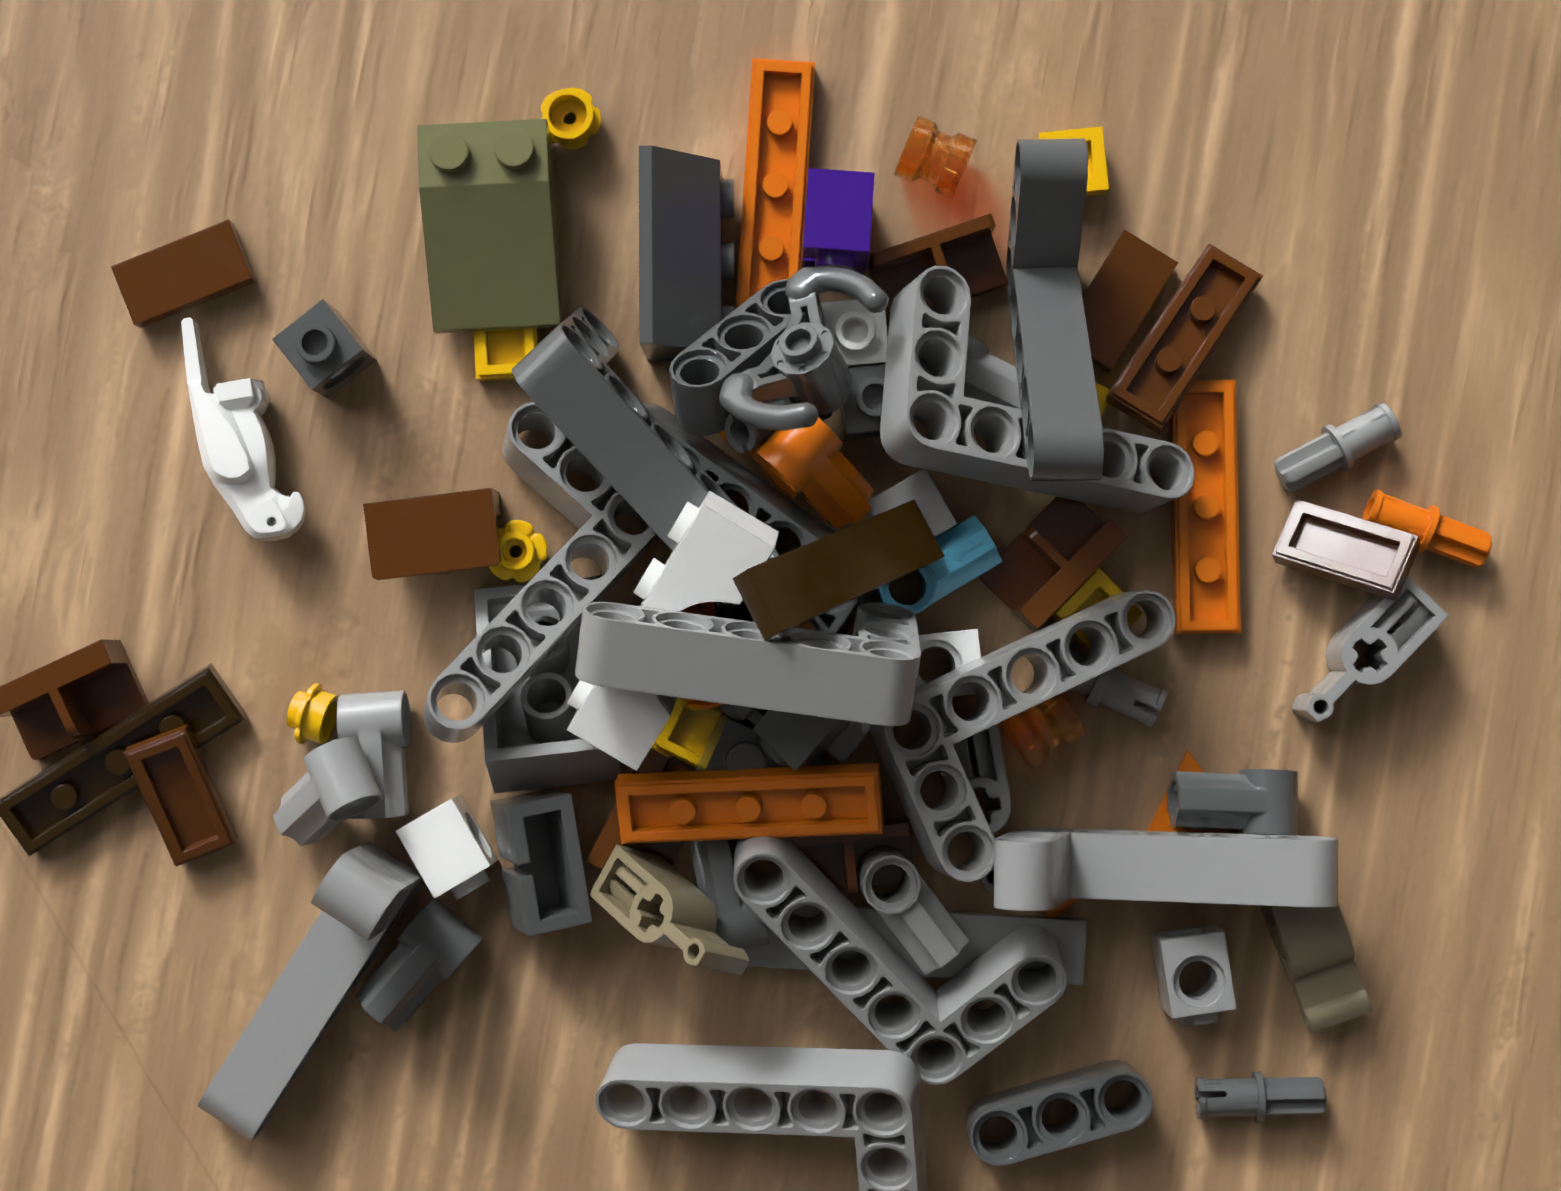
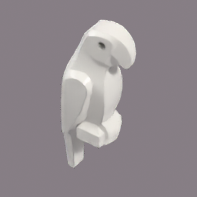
M184 318L181 321L187 385L203 467L244 530L258 541H276L289 538L304 523L306 506L299 492L294 491L291 496H286L274 488L276 480L275 450L270 432L262 418L271 399L269 392L265 389L264 381L247 378L218 383L213 388L214 394H212L208 385L198 324L191 318Z

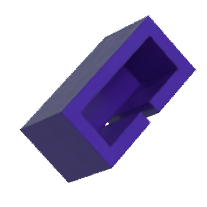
M809 168L802 268L833 266L865 274L870 250L875 173Z

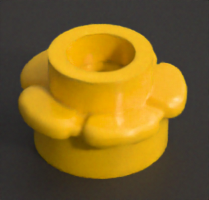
M571 87L554 91L541 104L543 117L541 119H547L553 144L558 142L566 150H577L586 146L589 141L588 138L591 135L597 134L601 126L600 110L593 106L592 96L583 89ZM569 113L576 116L573 124H566L564 122V117Z
M512 520L507 522L504 528H498L502 561L499 565L489 568L495 576L507 581L510 578H514L517 582L522 583L530 581L541 570L540 565L548 556V545L542 534L534 532L532 524L522 520ZM516 545L522 549V554L518 558H514L510 554L511 548Z
M313 684L307 690V693L298 691L290 703L286 724L288 727L295 729V741L303 745L306 740L325 744L335 729L339 696L325 692L322 684Z

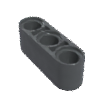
M789 279L773 281L764 286L673 359L669 372L675 416L678 426L683 431L695 436H709L724 430L725 420L730 413L722 408L719 401L722 384L732 374L758 367L771 353L775 340L784 332L791 316L789 299L785 294L786 284ZM806 311L808 323H810L809 314Z
M1109 1060L985 1095L975 1100L968 1108L964 1120L965 1131L976 1156L983 1162L994 1166L1009 1165L1134 1129L1143 1124L1149 1117L1153 1106V1096L1147 1082L1130 1064L1120 1060ZM1120 1080L1133 1082L1134 1094L1127 1105L1121 1108H1110L1104 1105L1106 1089L1112 1083ZM1056 1098H1064L1073 1102V1112L1067 1122L1058 1126H1051L1042 1121L1041 1114L1048 1102ZM993 1116L1008 1118L1012 1122V1129L1005 1140L991 1144L979 1137L981 1125L987 1119Z

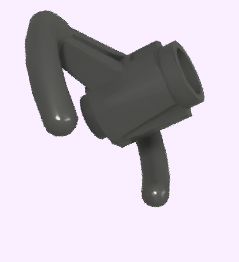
M818 266L804 267L797 271L786 284L785 294L789 299L791 316L784 332L775 340L771 353L758 367L732 374L724 380L719 395L722 408L741 422L760 429L780 431L814 426L818 415H826L838 410L849 397L850 386H852V374L830 329L826 328L819 295L828 291L844 293L857 299L870 312L880 313L886 309L889 303L886 292L872 279L851 269ZM806 311H808L810 323H808ZM793 397L797 404L774 405L759 401Z

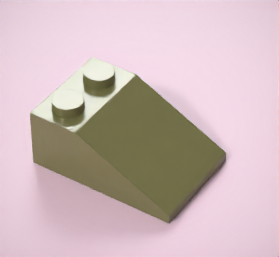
M547 119L417 125L419 193L434 333L556 328L561 323L555 145L553 144Z

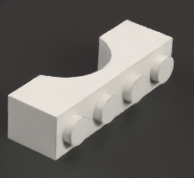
M709 491L699 508L690 502L686 503L667 535L668 538L678 544L665 564L653 558L633 593L644 599L640 605L642 607L678 612L689 606L704 602H727L740 605L743 598L732 578L753 566L767 561L775 548L779 532ZM580 680L567 701L568 705L577 709L567 731L637 771L669 720L677 697L601 687Z

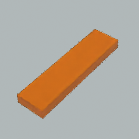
M752 58L736 308L764 286L773 281L790 279L797 271L802 269L815 62Z
M1195 380L1169 420L1170 442L1180 446L1189 455L1195 474L1193 485L1189 491L1171 501L1173 609L1176 618L1173 634L1241 633L1236 380Z
M879 763L805 766L796 771L791 767L734 771L705 770L618 774L614 782L621 844L732 840L764 836L784 838L883 834L884 817Z

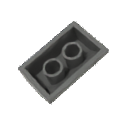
M652 145L639 146V344L647 361H673L679 353L735 310L734 306H723L722 281H734L735 279L734 242H722V218H734V179H722L721 164L718 159Z

